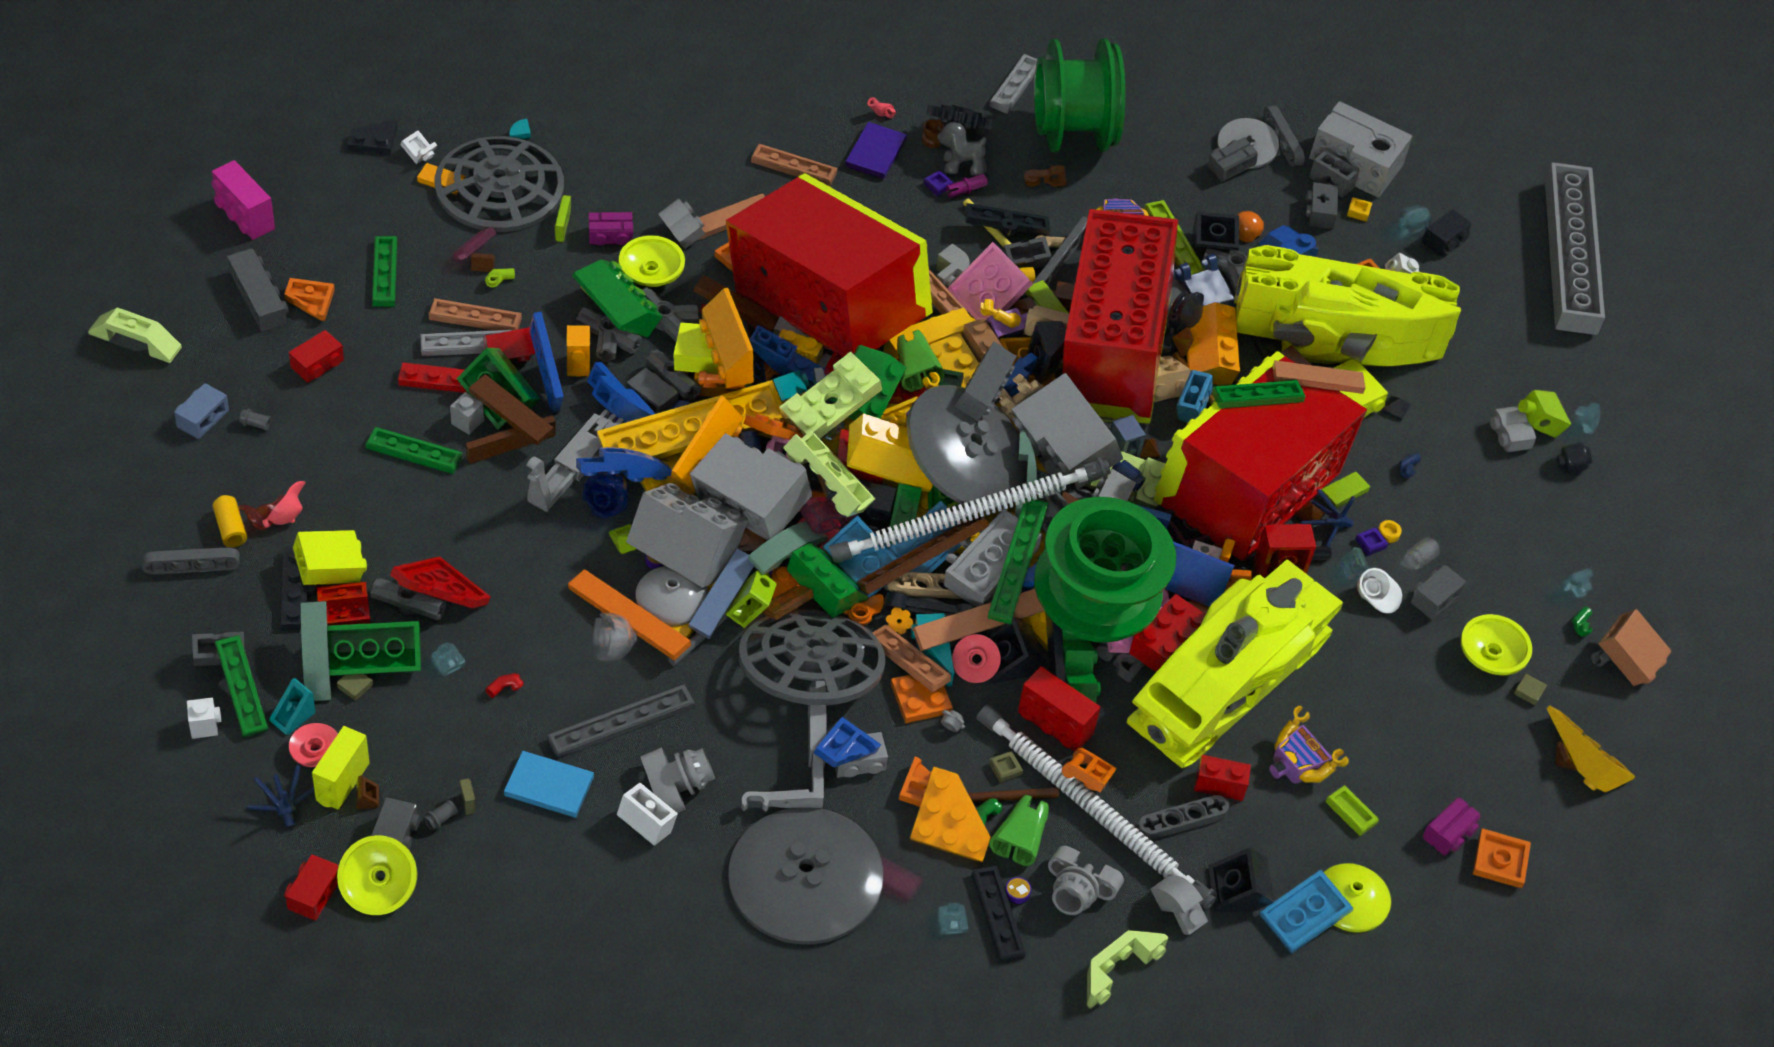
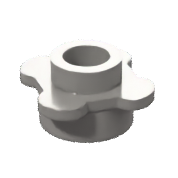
M943 710L944 716L941 723L947 729L958 732L960 728H965L963 725L964 721L962 720L963 717L958 712Z

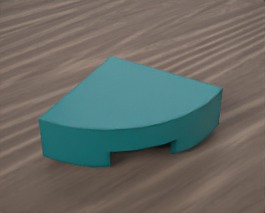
M522 119L514 123L510 129V137L530 139L531 132L528 120Z

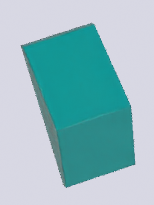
M296 678L292 679L269 721L284 734L289 735L316 713L313 692Z

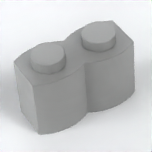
M677 199L661 211L659 216L683 248L686 249L705 235V232L702 230L705 225L698 216L693 218L691 214L694 210L687 201L682 203L680 199Z
M1518 406L1495 409L1493 416L1490 418V425L1498 434L1499 444L1503 446L1505 451L1513 452L1532 449L1536 436L1532 426L1527 421L1526 414L1520 412Z

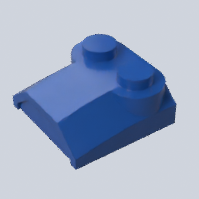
M1285 225L1268 233L1258 244V247L1270 245L1296 251L1298 254L1315 257L1319 250L1315 247L1316 240L1309 234H1299Z

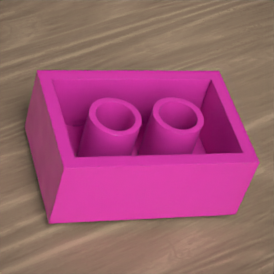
M235 160L212 171L213 181H211V184L215 190L214 201L218 208H222L231 221H235L243 234H247L254 240L275 229L271 197Z

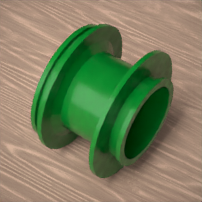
M1101 38L1098 41L1094 59L1063 60L1059 40L1051 39L1047 47L1046 58H1038L1034 78L1035 122L1038 134H1046L1048 147L1052 153L1059 151L1064 131H1094L1096 143L1101 152H1107L1110 146L1119 145L1125 116V72L1121 49L1117 43L1110 44L1107 38Z
M1089 497L1075 501L1062 508L1052 519L1045 538V550L1039 557L1034 572L1036 595L1049 618L1057 626L1073 636L1092 642H1116L1129 638L1146 629L1156 618L1162 604L1163 590L1169 584L1175 571V546L1163 524L1147 510L1136 504L1112 497Z

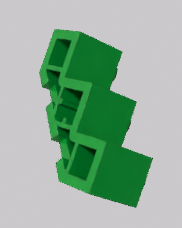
M1062 629L1066 683L1096 703L1097 696H1100L1101 693L1100 682H1097L1093 674V665L1097 664L1098 660L1097 650L1093 648L1090 641L1073 636Z

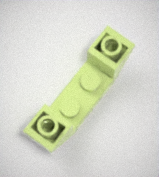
M115 308L100 315L88 330L90 335L110 341L115 333H119L147 343L151 357L171 363L182 348L181 344L157 321L120 308Z
M1128 930L1092 958L1087 972V1006L1091 1009L1097 1003L1102 1005L1109 999L1113 981L1107 974L1114 968L1117 961L1120 959L1126 960L1132 952L1145 964L1149 963L1152 959L1158 960L1166 952L1165 946L1168 937L1161 933Z

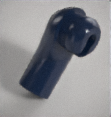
M1414 452L1399 461V473L1402 477L1411 478L1415 474L1416 470H1413V465L1421 461V456L1418 452Z

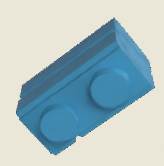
M1191 370L1177 403V419L1189 422L1192 418L1196 419L1200 412L1206 408L1213 389L1212 375Z

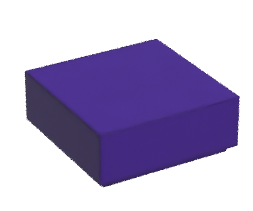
M939 170L925 178L923 184L936 196H939L946 192V185L953 184V181Z
M1376 527L1357 534L1355 538L1367 556L1387 549L1388 542Z

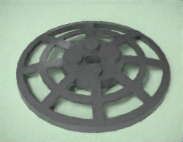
M491 136L468 141L450 151L437 168L435 192L442 208L458 222L482 231L511 232L532 227L545 220L556 210L564 193V176L556 159L540 146L519 138ZM490 143H508V144H515V145H518V146H517V147H514V146H509V145H489V144H490ZM480 145V148L469 152L462 159L453 158L462 151ZM529 148L538 152L551 164H540L532 154L525 150ZM493 150H510L512 152L508 156L495 155ZM481 152H484L487 157L480 162L469 160ZM520 155H524L533 165H522L516 159ZM446 164L456 165L454 171L455 183L442 188L441 174ZM462 168L474 169L473 176L461 180ZM544 171L557 172L558 184L554 195L542 189L545 182ZM538 172L537 184L534 185L526 181L525 173ZM474 184L481 192L479 197L477 198L470 194L465 187ZM523 188L531 191L519 200L514 198V195ZM458 190L467 201L474 204L470 213L466 214L459 210L448 200L446 195ZM537 196L548 202L539 211L521 218L518 207L531 202ZM489 197L505 198L506 203L488 202L487 199ZM482 208L510 210L513 220L491 221L477 217Z
M798 609L777 612L765 616L752 624L741 638L739 662L746 676L756 686L777 698L805 705H834L857 699L870 692L879 683L885 669V652L876 636L854 620L842 615L832 618L826 611ZM777 620H782L772 625L771 627H763L766 624L775 622ZM806 621H817L827 624L823 627L808 625ZM793 622L798 626V628L791 631L779 629ZM838 627L850 637H839L832 631ZM852 629L858 631L867 639L859 638V636ZM753 633L764 634L762 651L748 656L747 641L750 635ZM771 636L785 638L784 645L770 648L769 641ZM843 645H856L857 653L855 658L842 651ZM864 646L874 647L878 651V663L874 671L862 663ZM784 653L791 662L790 666L780 662L775 655ZM766 658L774 668L784 673L779 683H776L761 674L754 667L753 663ZM840 660L849 664L836 671H831L830 668ZM801 667L813 670L820 669L821 673L804 672L799 669ZM856 669L868 677L853 687L839 691L835 679L847 676ZM794 677L809 681H825L828 692H807L795 690L788 686Z

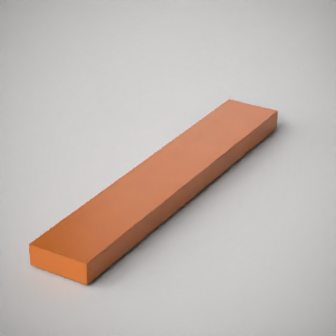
M585 569L568 583V588L674 661L691 646V641Z

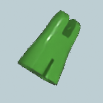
M920 330L913 331L914 340L907 341L904 334L898 336L897 340L899 362L907 367L901 377L902 387L909 392L924 387L920 375L922 372L924 377L930 379L931 383L932 378L929 373L936 372L940 377L939 383L942 382L945 376L943 367Z
M1024 795L1017 802L1006 820L989 841V847L992 849V852L1004 858H1009L1015 846L1012 860L1026 867L1033 865L1036 860L1049 812V805L1044 801L1040 802L1036 810L1030 808L1032 797L1029 795Z

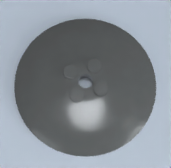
M954 385L936 386L925 391L916 399L910 408L907 419L909 445L917 464L925 476L946 496L962 505L967 502L968 506H970L969 501L972 500L976 504L975 499L978 498L981 503V497L984 496L987 501V495H991L993 499V494L997 493L999 497L1000 491L1005 495L1004 490L1006 489L1011 493L1010 488L1012 487L1015 488V491H1017L1016 486L1019 485L1023 489L1022 484H1025L1027 481L1028 461H1018L1020 436L1008 417L994 404L988 416L983 414L977 422L955 407L964 387Z
M789 808L763 817L741 836L730 858L729 887L732 898L740 913L762 933L788 943L820 944L839 939L851 933L871 915L882 892V860L870 836L849 818L826 809ZM804 864H808L813 867V870L803 872L799 868Z

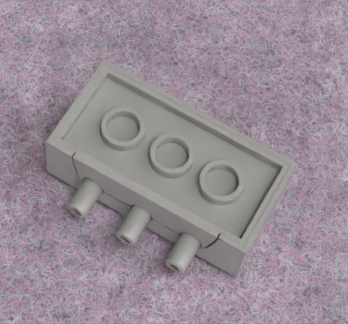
M1003 509L989 524V527L979 532L981 534L973 542L970 539H966L960 543L966 550L959 557L950 552L946 556V561L952 565L946 570L944 586L973 606L979 607L991 603L1018 518ZM1039 534L1033 555L1039 550L1041 534Z

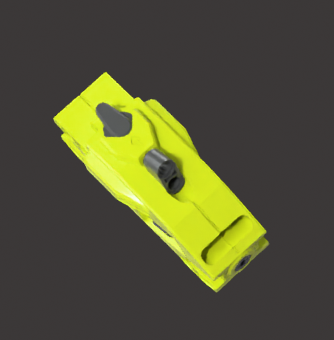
M1263 245L1249 249L1243 271L1239 276L1234 297V303L1237 304V333L1282 340V351L1292 345L1308 362L1330 365L1345 363L1351 359L1357 360L1361 365L1399 366L1442 359L1448 343L1454 335L1461 308L1456 307L1460 286L1439 275L1422 272L1402 273L1301 255L1291 249Z
M1289 560L1283 562L1266 578L1257 575L1251 581L1243 578L1239 579L1210 605L1200 627L1170 656L1136 695L1132 703L1138 709L1128 717L1126 723L1154 744L1179 767L1185 768L1192 765L1236 722L1294 670L1303 666L1319 651L1333 631L1327 624L1341 610L1343 602L1319 583L1314 582L1310 576Z

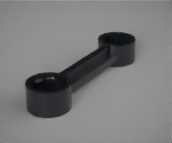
M897 592L886 593L884 609L889 612L893 608L898 607L902 611L908 610L911 613L917 614L945 613V617L976 607L969 604H958L956 606L914 599Z

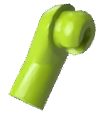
M514 268L493 269L487 275L485 282L489 287H497L503 280L515 279Z

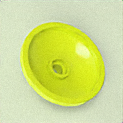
M642 236L631 240L622 248L619 254V264L622 267L623 273L630 276L634 283L647 287H658L675 281L682 274L685 266V256L681 248L667 238Z
M1487 614L1475 617L1466 624L1461 634V647L1465 656L1473 665L1487 673L1495 675L1515 674L1525 668L1532 656V643L1526 631L1513 620L1500 615Z
M382 835L365 837L351 845L344 853L338 868V886L345 901L355 910L368 915L389 914L402 907L413 894L417 882L416 862L409 849L394 838ZM380 871L385 873V878L382 881L377 878V874Z
M1351 863L1338 864L1324 871V874L1353 907V911L1335 923L1334 926L1349 932H1367L1377 928L1385 921L1391 907V896L1387 885L1375 872L1364 866Z

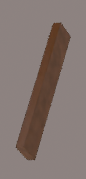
M979 515L977 519L972 516L973 520L971 521L966 519L967 522H961V524L950 528L856 582L859 590L866 594L876 591L989 527L987 519Z

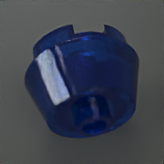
M607 471L597 474L586 481L582 492L583 502L586 500L588 506L592 509L591 513L598 517L609 518L610 516L618 515L627 505L628 484L620 474H608Z

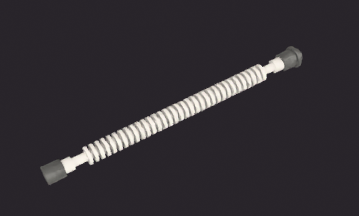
M1099 457L1097 461L1085 464L1083 468L1076 469L1075 473L1062 476L1061 472L1057 473L1058 478L1053 474L1051 475L1052 480L1049 476L1045 477L1046 482L1044 478H1041L1040 484L1038 480H1034V486L1032 482H1028V488L1025 483L1022 484L1023 489H1021L1020 485L1016 486L1017 491L1012 487L1010 488L1011 493L1006 489L1004 490L1005 495L1000 491L999 497L997 493L993 494V499L991 495H987V501L984 496L981 497V503L978 498L975 499L976 504H974L973 500L969 501L970 506H968L967 502L963 503L964 508L959 504V510L956 509V506H953V512H951L950 508H947V514H945L944 510H941V515L939 516L937 511L934 512V518L931 513L928 514L929 519H927L926 515L922 516L923 521H921L920 517L917 518L918 523L912 519V525L909 524V521H906V527H904L903 523H900V529H898L897 525H894L893 531L891 527H887V533L884 528L881 529L883 534H880L878 530L876 531L877 536H874L872 532L870 533L871 538L859 542L854 540L829 546L834 564L851 559L852 556L860 554L862 550L874 547L875 551L879 550L878 545H880L881 549L885 548L884 543H886L887 547H890V541H892L893 545H896V539L898 543H902V537L904 541H908L907 536L912 540L914 539L913 534L918 538L920 537L919 532H921L922 536L926 535L925 530H927L928 534L932 533L931 528L934 532H937V526L939 530H943V524L945 528H949V522L951 526H955L954 521L959 525L961 524L960 519L965 523L967 522L966 517L971 521L973 520L972 515L977 519L978 513L980 517L984 516V511L986 515H990V509L992 513H996V507L999 512L1002 511L1001 506H1003L1004 510L1008 509L1007 504H1009L1010 508L1014 507L1013 502L1018 506L1019 500L1021 504H1024V498H1026L1027 502H1030L1031 496L1033 500H1037L1036 495L1040 499L1043 498L1042 493L1046 497L1049 496L1048 491L1051 495L1055 494L1054 489L1057 493L1060 492V487L1062 491H1065L1066 485L1077 481L1078 483L1085 481L1089 483L1102 478L1107 480V474L1111 473L1107 460L1103 461Z
M988 704L980 710L976 719L990 731H995L998 735L1006 737L1010 741L1009 747L1011 749H1014L1019 756L1028 761L1030 765L1042 773L1058 789H1061L1077 805L1085 809L1102 826L1104 825L1107 830L1109 829V832L1114 833L1115 837L1133 850L1135 854H1138L1140 858H1143L1146 863L1148 862L1151 867L1153 866L1154 870L1158 871L1164 878L1180 876L1189 881L1203 898L1199 902L1202 909L1207 910L1213 905L1216 900L1214 889H1208L1200 881L1181 873L1177 869L1179 863L1169 857L1167 853H1164L1162 849H1159L1156 844L1154 845V842L1149 841L1148 837L1139 832L1137 828L1125 820L1123 816H1120L1118 812H1115L1113 808H1110V805L1105 804L1104 800H1101L1098 795L1088 789L1080 780L1075 777L1066 778L1063 776V766L1048 755L1036 743L1034 744L1032 740H1029V737L1025 736L1023 732L1016 734L1009 728L1010 725L1002 719L1003 716L991 705Z

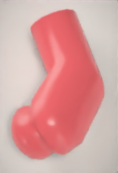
M874 97L870 98L867 102L868 106L878 116L893 118L896 114L894 106L891 104L879 103Z

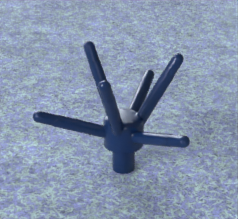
M1318 489L1317 493L1332 512L1315 501L1311 503L1327 514L1329 518L1325 520L1301 521L1300 524H1330L1334 526L1325 546L1330 547L1338 528H1351L1354 521L1348 518L1347 512L1352 506L1355 497L1352 496L1343 511L1340 512L1322 490Z
M297 765L294 770L289 798L287 791L282 789L278 775L275 774L273 776L280 798L278 800L258 777H255L254 781L276 806L249 804L247 808L249 810L277 811L278 816L283 815L285 826L289 827L296 824L293 812L296 811L295 806L315 791L314 786L294 800L300 766Z

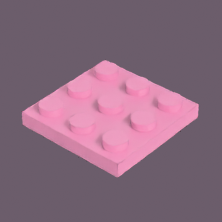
M992 242L947 289L976 320L983 318L986 320L989 316L981 314V302L984 303L985 299H991L994 301V309L997 310L999 308L1005 312L1033 283Z

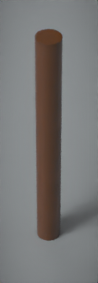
M1042 788L968 793L973 803L985 802L991 798L998 801L1020 800L1024 795H1029L1032 799L1058 798L1059 789Z

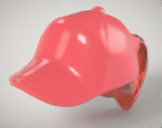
M298 481L294 483L286 495L279 496L273 503L261 505L256 509L248 505H240L239 509L245 512L249 521L259 530H264L272 524L285 525L294 523L303 509L298 495L306 482Z

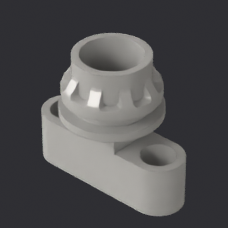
M662 747L641 756L653 793L677 813L686 810L680 792L688 789L690 794L693 795L695 794V787L699 790L704 789L709 781L715 779L703 748L697 751H683L684 756L682 757L679 753H675L676 761L671 763L668 762Z
M1060 846L1048 863L1049 871L1057 877L1053 885L1052 900L1058 910L1068 915H1077L1082 910L1089 908L1097 897L1103 900L1114 899L1124 882L1123 875L1118 870L1105 865L1099 875L1096 873L1092 875L1093 866L1091 864H1086L1083 868L1075 864L1080 854L1079 851L1069 846Z

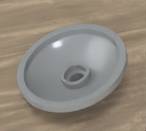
M662 566L651 570L639 581L636 588V603L668 626H682L690 623L708 595L707 586L702 588L667 566Z

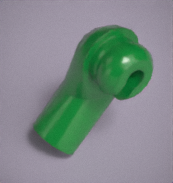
M1586 606L1572 619L1575 632L1581 637H1586L1592 632V627H1588L1590 623L1586 621L1593 613Z
M988 799L976 808L984 825L988 815L991 813L993 815L1001 813L1002 804L997 799Z

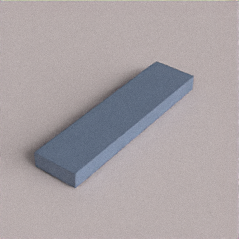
M738 548L736 549L688 626L690 629L710 639L755 567L748 560L749 555Z

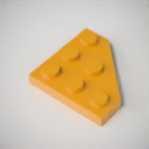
M933 767L910 840L983 863L991 837L958 774Z

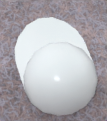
M1371 568L1360 575L1357 581V589L1363 599L1381 613H1393L1399 608L1402 601L1401 588L1385 571Z

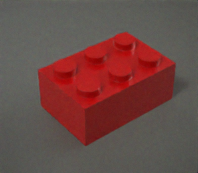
M1311 524L1265 525L1251 566L1253 578L1257 575L1266 578L1286 560H1289L1307 574L1316 549Z
M1175 594L1159 610L1154 621L1146 629L1134 635L1129 654L1157 672L1170 656L1200 627L1206 614Z
M1041 666L1023 685L1018 713L1024 719L1040 727L1044 733L1050 734L1059 740L1066 748L1076 751L1078 748H1082L1094 734L1101 707Z

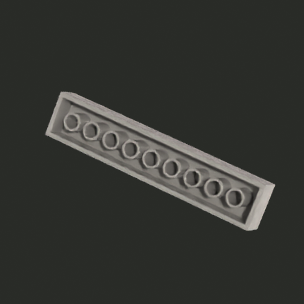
M1552 162L1545 178L1555 330L1598 335L1605 319L1593 171L1590 167Z

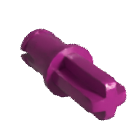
M980 174L946 185V192L955 190L947 195L949 198H953L964 193L970 194L972 190L986 186L988 184L987 177L984 174Z

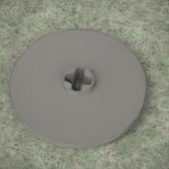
M1240 118L1227 123L1220 130L1217 141L1219 149L1226 147L1232 140L1238 141L1244 137L1250 142V146L1252 145L1258 153L1257 163L1248 169L1260 168L1269 164L1278 153V136L1269 125L1262 121Z

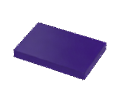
M868 122L848 156L845 167L885 179L906 141L907 134Z

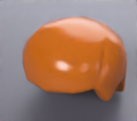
M1243 211L1237 214L1239 216V240L1253 242L1257 236H1261L1264 231V222L1258 214L1252 211Z

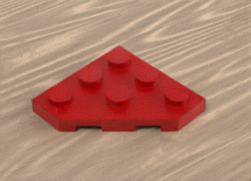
M440 556L395 566L390 573V576L397 580L398 584L404 588L469 608L487 605L491 598L490 595Z

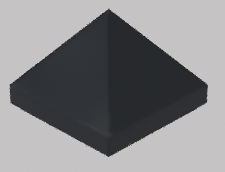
M1390 395L1382 412L1402 420L1411 404L1401 398Z

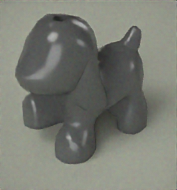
M956 121L947 123L942 132L937 135L941 144L951 148V150H947L944 154V161H949L945 164L944 172L956 174L959 172L960 164L973 160L970 168L971 175H980L987 172L985 160L986 138L983 137L980 141L967 142L966 130L961 123Z

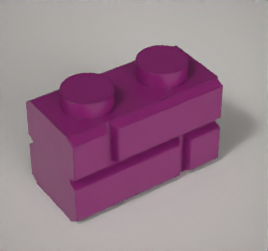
M632 212L589 213V244L626 245L633 240Z
M1457 797L1427 826L1423 839L1430 845H1434L1435 849L1443 855H1447L1451 850L1456 852L1465 842L1463 838L1467 835L1472 837L1480 826L1477 823L1481 817L1480 813L1473 807H1469L1468 803L1463 799Z

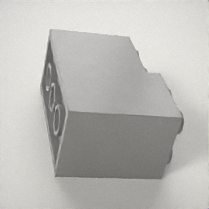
M1339 101L1332 110V113L1327 116L1318 128L1309 158L1314 160L1323 151L1328 150L1360 170L1355 187L1379 198L1403 166L1413 135Z
M1066 373L1012 408L1015 416L1012 420L1018 428L1019 435L1020 432H1025L1032 445L1034 455L1036 457L1040 455L1044 461L1050 459L1055 468H1060L1062 476L1075 473L1076 469L1083 468V465L1097 461L1099 457L1103 461L1107 460L1110 468L1123 460L1116 438ZM1077 481L1071 484L1078 490L1087 484L1088 481L1082 483Z
M726 433L690 473L699 500L713 497L720 500L729 509L739 511L741 516L748 519L745 528L767 541L782 532L812 496L807 471L803 465L798 462L793 463L783 453L779 451L774 452L769 448L762 454L757 448H750L738 437H731Z
M668 483L643 493L626 543L703 588L717 581L738 548L748 519L741 516L739 511L724 506L716 498L709 497L699 501L698 497L686 494L680 490L679 486Z

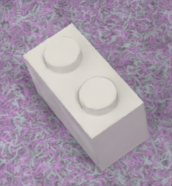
M638 783L623 795L617 815L655 846L671 833L678 813L644 785Z

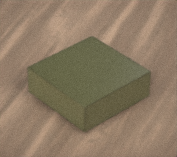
M365 674L345 675L337 682V688L355 701L373 686V680Z
M1525 674L1514 694L1536 705L1547 685Z
M1012 751L989 760V765L1000 783L1021 776L1023 773V769Z
M469 778L460 780L461 797L466 815L474 814L476 802L471 781Z

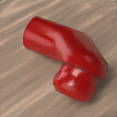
M507 674L499 676L485 688V691L490 697L494 698L505 687L510 685L511 689L516 691L524 685V682L519 678V674Z

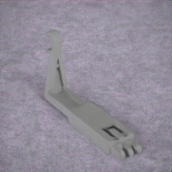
M606 409L600 415L594 413L554 459L555 465L546 475L544 462L537 457H532L526 465L533 469L527 477L530 479L527 495L528 502L547 512L575 479L579 481L584 476L576 468V458L599 457V448L602 447L598 437L595 436L597 431L625 423L623 422L624 419L619 418L615 423L617 415L611 414L609 417L610 411Z
M815 681V687H810L809 692H826L825 681ZM808 705V767H812V792H809V789L746 792L742 796L741 802L743 811L747 809V802L749 801L762 802V809L765 812L769 806L822 809L824 799L823 767H825V761L815 755L814 751L826 736V705Z

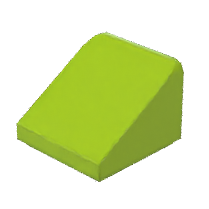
M631 524L609 532L611 539L621 554L636 549L626 543Z

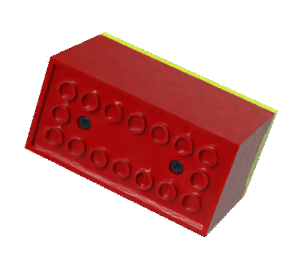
M806 173L725 220L736 292L778 318L781 316L793 327L816 339L843 357L849 352L854 354L858 345L876 350L911 325L918 323L933 313L926 240Z
M1089 209L1064 339L1062 375L1064 373L1067 374L1100 418L1117 420L1121 417L1125 418L1133 415L1138 423L1150 424L1172 290L1178 219Z
M1277 351L1271 357L1267 356L1259 367L1255 366L1247 377L1243 376L1237 385L1274 382L1272 369L1274 360L1295 362ZM1301 386L1306 395L1304 402L1219 408L1214 400L1208 409L1204 408L1196 419L1192 418L1183 430H1177L1172 437L1173 445L1167 452L1166 458L1168 460L1161 469L1160 474L1162 477L1155 486L1156 494L1153 501L1167 510L1172 509L1175 512V516L1181 520L1186 519L1185 522L1188 525L1198 528V531L1203 535L1210 536L1211 540L1222 548L1227 538L1234 540L1235 543L1231 554L1244 561L1257 550L1265 525H1284L1318 494V489L1322 490L1341 474L1367 409L1338 390Z

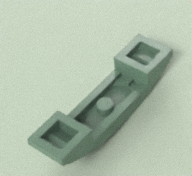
M1020 432L1018 461H1028V488V482H1032L1034 486V480L1037 478L1036 460L1029 438L1025 432ZM1020 500L1019 505L1016 506L1015 517L1019 518L1023 506Z
M813 520L804 521L785 529L766 541L748 556V560L764 575L779 567L784 559L792 555L793 551L809 543L817 546L826 541L828 536Z
M326 601L301 603L304 686L313 692L314 701L331 700Z

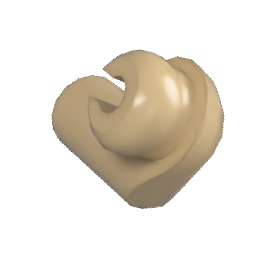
M1045 236L1049 249L1059 248L1066 239L1065 237Z

